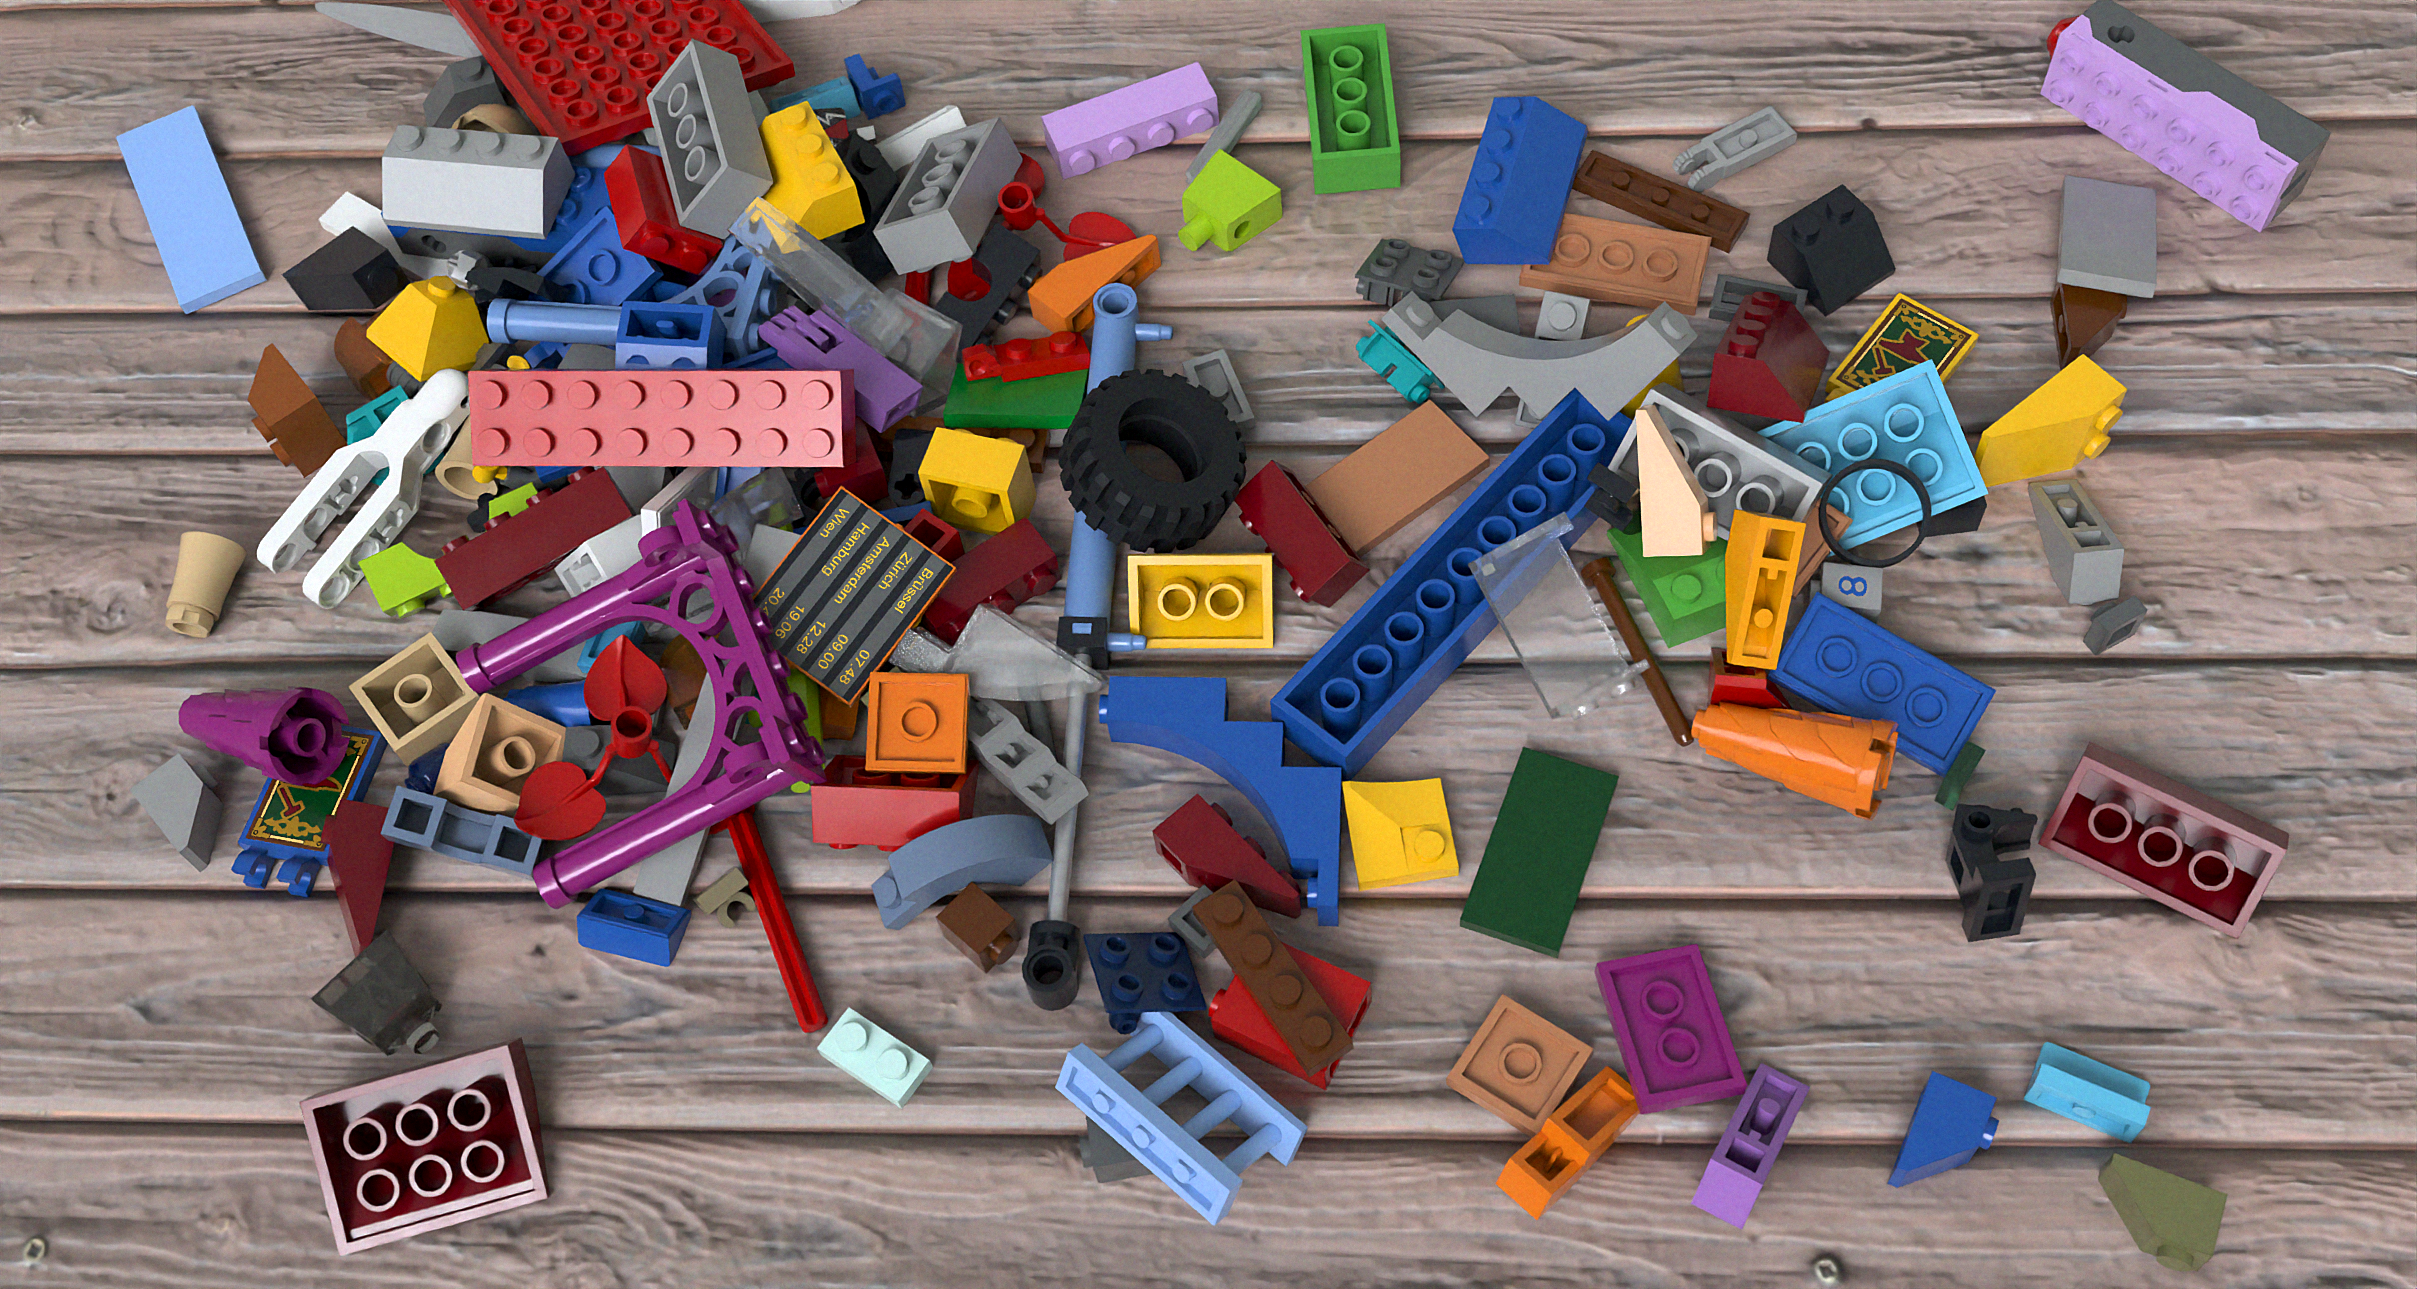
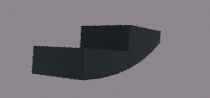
M480 268L468 271L465 280L505 299L527 301L530 293L533 292L552 302L565 303L570 293V290L540 275L514 268Z

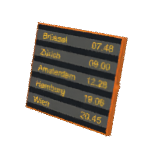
M840 486L752 599L756 608L761 607L770 619L774 633L769 635L774 650L778 649L782 653L789 668L798 669L851 708L869 685L870 672L880 671L956 573L957 568L905 532L902 525L894 524Z

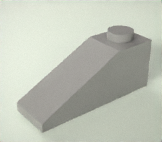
M2077 479L2029 483L2028 493L2052 576L2069 604L2093 605L2099 601L2118 600L2125 548Z

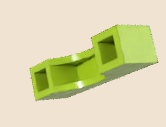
M530 482L489 501V520L507 511L513 517L529 507L525 501L539 493V491ZM403 542L358 562L382 611L390 617L398 614L400 619L410 617L426 608L424 601L439 594L442 595L443 599L454 596L434 563L436 559L417 554Z

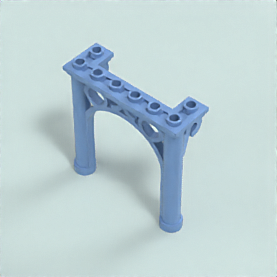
M604 143L587 149L579 155L567 157L571 166L607 169L626 144ZM631 145L662 157L659 146ZM751 210L746 214L743 222L737 225L726 238L723 249L710 270L684 292L660 303L709 305L707 300L719 291L735 289L737 291L731 303L723 307H715L727 329L722 365L769 347L767 342L759 335L758 327L768 321L769 316H773L776 312V294L780 282H784L787 277L789 253L782 255L759 210ZM762 228L759 238L752 236L749 230ZM750 265L745 280L744 276L740 274V271ZM495 298L488 309L487 329L491 340L495 343L515 344L518 340L616 346L622 306Z

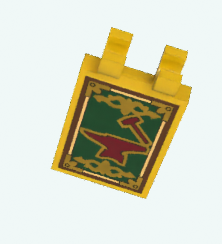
M1898 293L1828 379L1825 391L1829 395L1825 399L1824 404L1931 359L1944 386L1976 346L1979 334Z

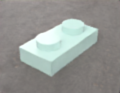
M849 1007L817 1047L821 1056L901 1109L933 1068L929 1059Z

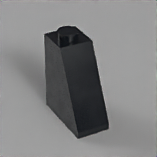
M354 226L282 274L309 311L377 309L411 283L390 251Z

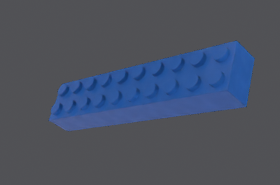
M1574 388L1270 700L1272 722H1283L1285 738L1323 767H1341L1342 781H1351L1599 518L1584 507L1595 491L1587 477L1598 462L1608 468L1633 420L1618 412L1607 421Z

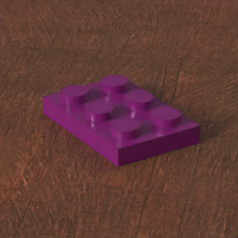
M1698 944L1596 963L1594 973L1640 1115L1743 1095L1745 1093L1747 1083Z

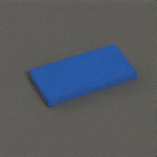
M1816 592L1779 655L1777 669L1771 670L1767 676L1768 680L1827 713L1877 721L1883 718L1897 722L1899 726L1896 732L1899 733L1896 751L1943 778L1948 776L1996 692L1992 687L1819 592Z

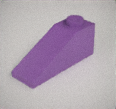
M1760 1063L1708 1163L1691 1204L1742 1230L1810 1087Z

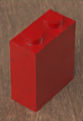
M626 144L604 172L622 248L699 275L721 249V239L680 226L662 157Z
M1281 942L1347 1034L1353 1039L1372 1002L1371 982ZM1236 974L1228 989L1220 988L1212 1000L1208 1016L1211 1017L1214 1038L1325 1091L1327 1090L1344 1056L1309 1078Z

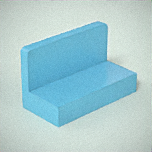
M2045 1042L2041 1047L2023 1099L2130 1144L2145 1127L2151 1109L2150 1106L2145 1105L2150 1090V1084L2147 1081L2051 1042Z

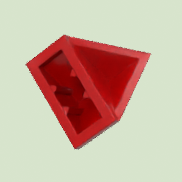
M1711 648L1707 708L1709 704L1719 706V701L1760 709L1794 710L1777 685L1767 679L1768 673L1765 669L1730 664L1727 662V649Z

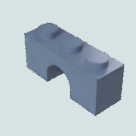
M401 786L396 787L380 833L391 842L534 881L533 867L541 862L548 841L520 830L515 825L514 818L500 814L492 816L454 805L447 799Z

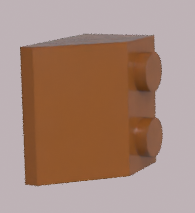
M272 343L265 347L247 399L258 414L251 422L267 443L273 439L276 440L269 447L285 468L293 463L305 478L325 465L336 450L348 446V444L317 397L276 346Z

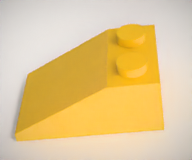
M2084 354L2079 356L1983 431L1974 460L1985 486L1990 487L2072 469L2086 457L2091 460L2096 458L2108 446L2111 438L2107 434L2123 414V410L2119 407L2127 392V388Z

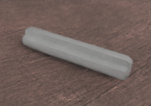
M1248 88L1240 93L1187 169L1185 175L1187 177L1186 182L1189 185L1215 152L1219 149L1227 154L1231 152L1262 107V96L1258 92H1253Z

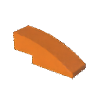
M1606 1066L1551 1114L1541 1131L1509 1158L1495 1184L1532 1217L1538 1220L1586 1173L1640 1113L1631 1085L1609 1066Z

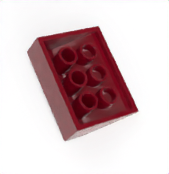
M522 1037L322 1091L299 1102L339 1256L550 1197L535 1086Z

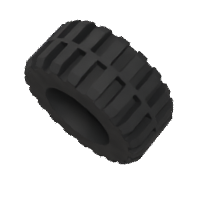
M1139 369L1122 372L1119 377L1114 375L1100 382L1098 388L1092 389L1086 396L1062 440L1063 446L1059 451L1058 463L1061 469H1063L1060 473L1062 486L1065 491L1072 492L1068 500L1077 513L1082 511L1086 515L1084 521L1094 531L1098 528L1108 534L1106 539L1116 545H1119L1122 541L1130 544V550L1146 553L1148 548H1154V553L1156 554L1172 553L1175 547L1177 550H1185L1195 546L1198 540L1205 539L1214 530L1239 494V488L1244 483L1247 471L1244 463L1247 460L1244 442H1238L1241 432L1235 420L1229 421L1227 418L1228 409L1220 400L1215 403L1208 396L1209 390L1200 384L1196 388L1187 383V377L1176 373L1172 377L1163 374V370L1147 369L1144 374H1141ZM1137 440L1158 447L1175 461L1183 474L1185 482H1164L1146 475L1128 459L1120 441Z

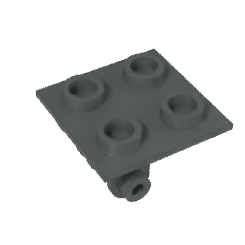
M1381 239L1355 274V278L1359 279L1356 293L1363 295V299L1383 305H1386L1388 302L1389 307H1393L1397 303L1400 290L1403 291L1402 299L1413 291L1425 302L1446 301V298L1442 296L1465 261L1452 257L1450 253L1443 250L1435 249L1428 251L1412 247L1408 242L1401 239Z

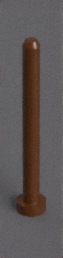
M1604 557L1588 563L1580 573L1585 584L1589 587L1595 586L1676 743L1682 747L1690 745L1694 741V738L1691 736L1692 729L1612 578L1616 573V569L1611 559Z

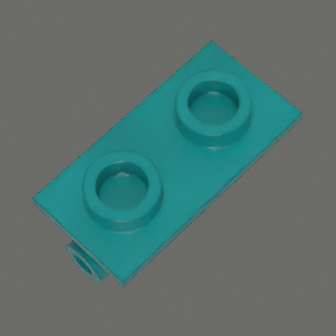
M1370 319L1368 321L1375 332L1371 337L1364 336L1358 341L1356 350L1359 352L1358 357L1360 360L1368 364L1382 378L1393 365L1396 366V370L1386 381L1401 393L1408 402L1415 401L1417 404L1424 402L1430 394L1428 387L1432 383H1435L1443 390L1445 386L1416 355L1413 356L1404 348L1406 344L1388 326L1382 329L1373 320Z

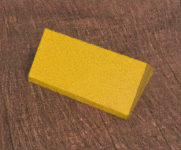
M1272 553L1128 554L1130 633L1145 635L1147 638L1146 649L1273 648L1275 582Z

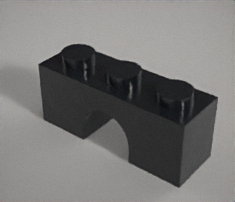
M997 222L979 245L975 254L971 256L973 274L987 282L991 287L990 291L980 300L971 302L960 300L946 291L921 324L923 342L956 363H963L962 349L982 343L986 346L992 345L993 338L991 335L999 324L1006 326L1010 322L1018 308L1017 299L1024 290L1028 291L1043 273V269H1041V250Z

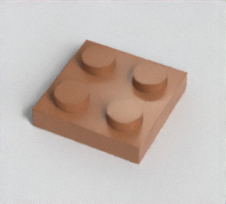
M1502 994L1447 1076L1446 1085L1533 1138L1541 1131L1547 1118L1561 1106L1593 1056L1594 1048Z

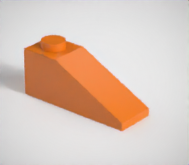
M1149 234L1058 264L1047 275L1039 277L1027 291L1033 318L1052 333L1068 331L1072 333L1081 332L1083 335L1094 325L1095 311L1093 299L1095 293L1101 287L1107 284L1121 283L1134 290L1161 266L1158 238Z

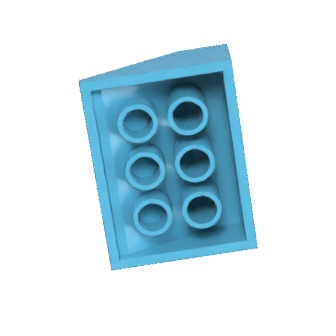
M1932 359L1810 409L1804 423L1784 420L1756 432L1832 474L1833 476L1827 486L1841 470L1853 463L1867 459H1885L1897 462L1911 470L1924 484L1931 502V516L1989 494ZM1865 469L1846 476L1833 488L1827 503L1853 520L1852 525L1838 542L1845 550L1923 520L1921 502L1913 487L1899 475L1882 469ZM1826 488L1824 489L1822 495L1820 496L1821 499H1822V497H1823V494H1824ZM1831 551L1828 557L1835 555V553Z

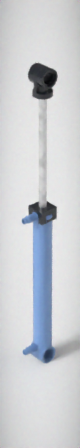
M1107 284L1095 293L1093 299L1095 321L1087 395L1092 389L1098 388L1100 382L1114 375L1119 377L1124 371L1134 370L1137 341H1161L1173 338V327L1171 325L1140 323L1136 293L1126 284ZM1127 440L1120 441L1122 449L1126 454ZM1074 510L1063 617H1059L1056 648L1061 668L1072 669L1062 766L1080 778L1091 670H1109L1111 651L1132 652L1133 650L1146 649L1147 638L1145 635L1109 631L1117 545L1107 540L1108 534L1098 528L1094 531L1084 521L1086 515L1082 511L1077 513ZM1078 804L1056 820L1053 850L1054 861L1052 862L1047 918L1030 926L1027 956L1022 964L1023 979L1032 1001L1041 1009L1049 1011L1061 1010L1069 1006L1076 998L1079 990L1077 966L1081 932L1077 926L1066 922ZM1058 971L1062 973L1060 979L1053 984H1042L1039 982L1040 978L1047 972Z

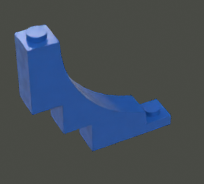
M1110 676L1108 695L1101 694L1099 699L1100 724H1107L1111 742L1140 744L1182 755L1209 768L1231 783L1255 806L1274 832L1286 856L1292 877L1294 879H1308L1307 904L1308 908H1317L1318 926L1339 927L1342 768L1285 767L1283 722L1228 721L1229 694L1226 678Z

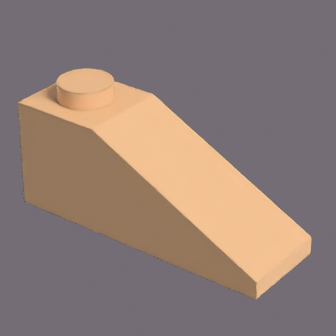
M1644 405L1636 410L1643 557L1703 555L1710 548V542L1717 540L1718 524L1716 513L1709 512L1708 498L1656 406Z

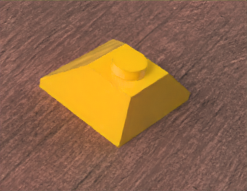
M447 275L434 276L427 280L410 283L371 324L366 334L367 338L419 382L427 381L436 372L448 368L461 372L470 370L476 363L477 351L484 343L490 344L474 298L463 288L454 284Z

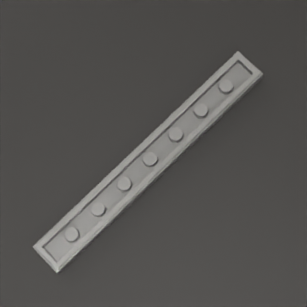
M757 523L743 566L751 574L757 591L802 535ZM730 621L720 632L718 638L724 647L739 646ZM722 660L724 666L726 667L728 663ZM708 670L664 799L676 793L693 777L710 746L715 723V699ZM748 670L742 678L741 694L742 696L754 697L757 688ZM749 711L742 714L736 722L732 739L737 744L739 743ZM724 765L717 778L726 773ZM710 827L643 860L633 893L684 908Z

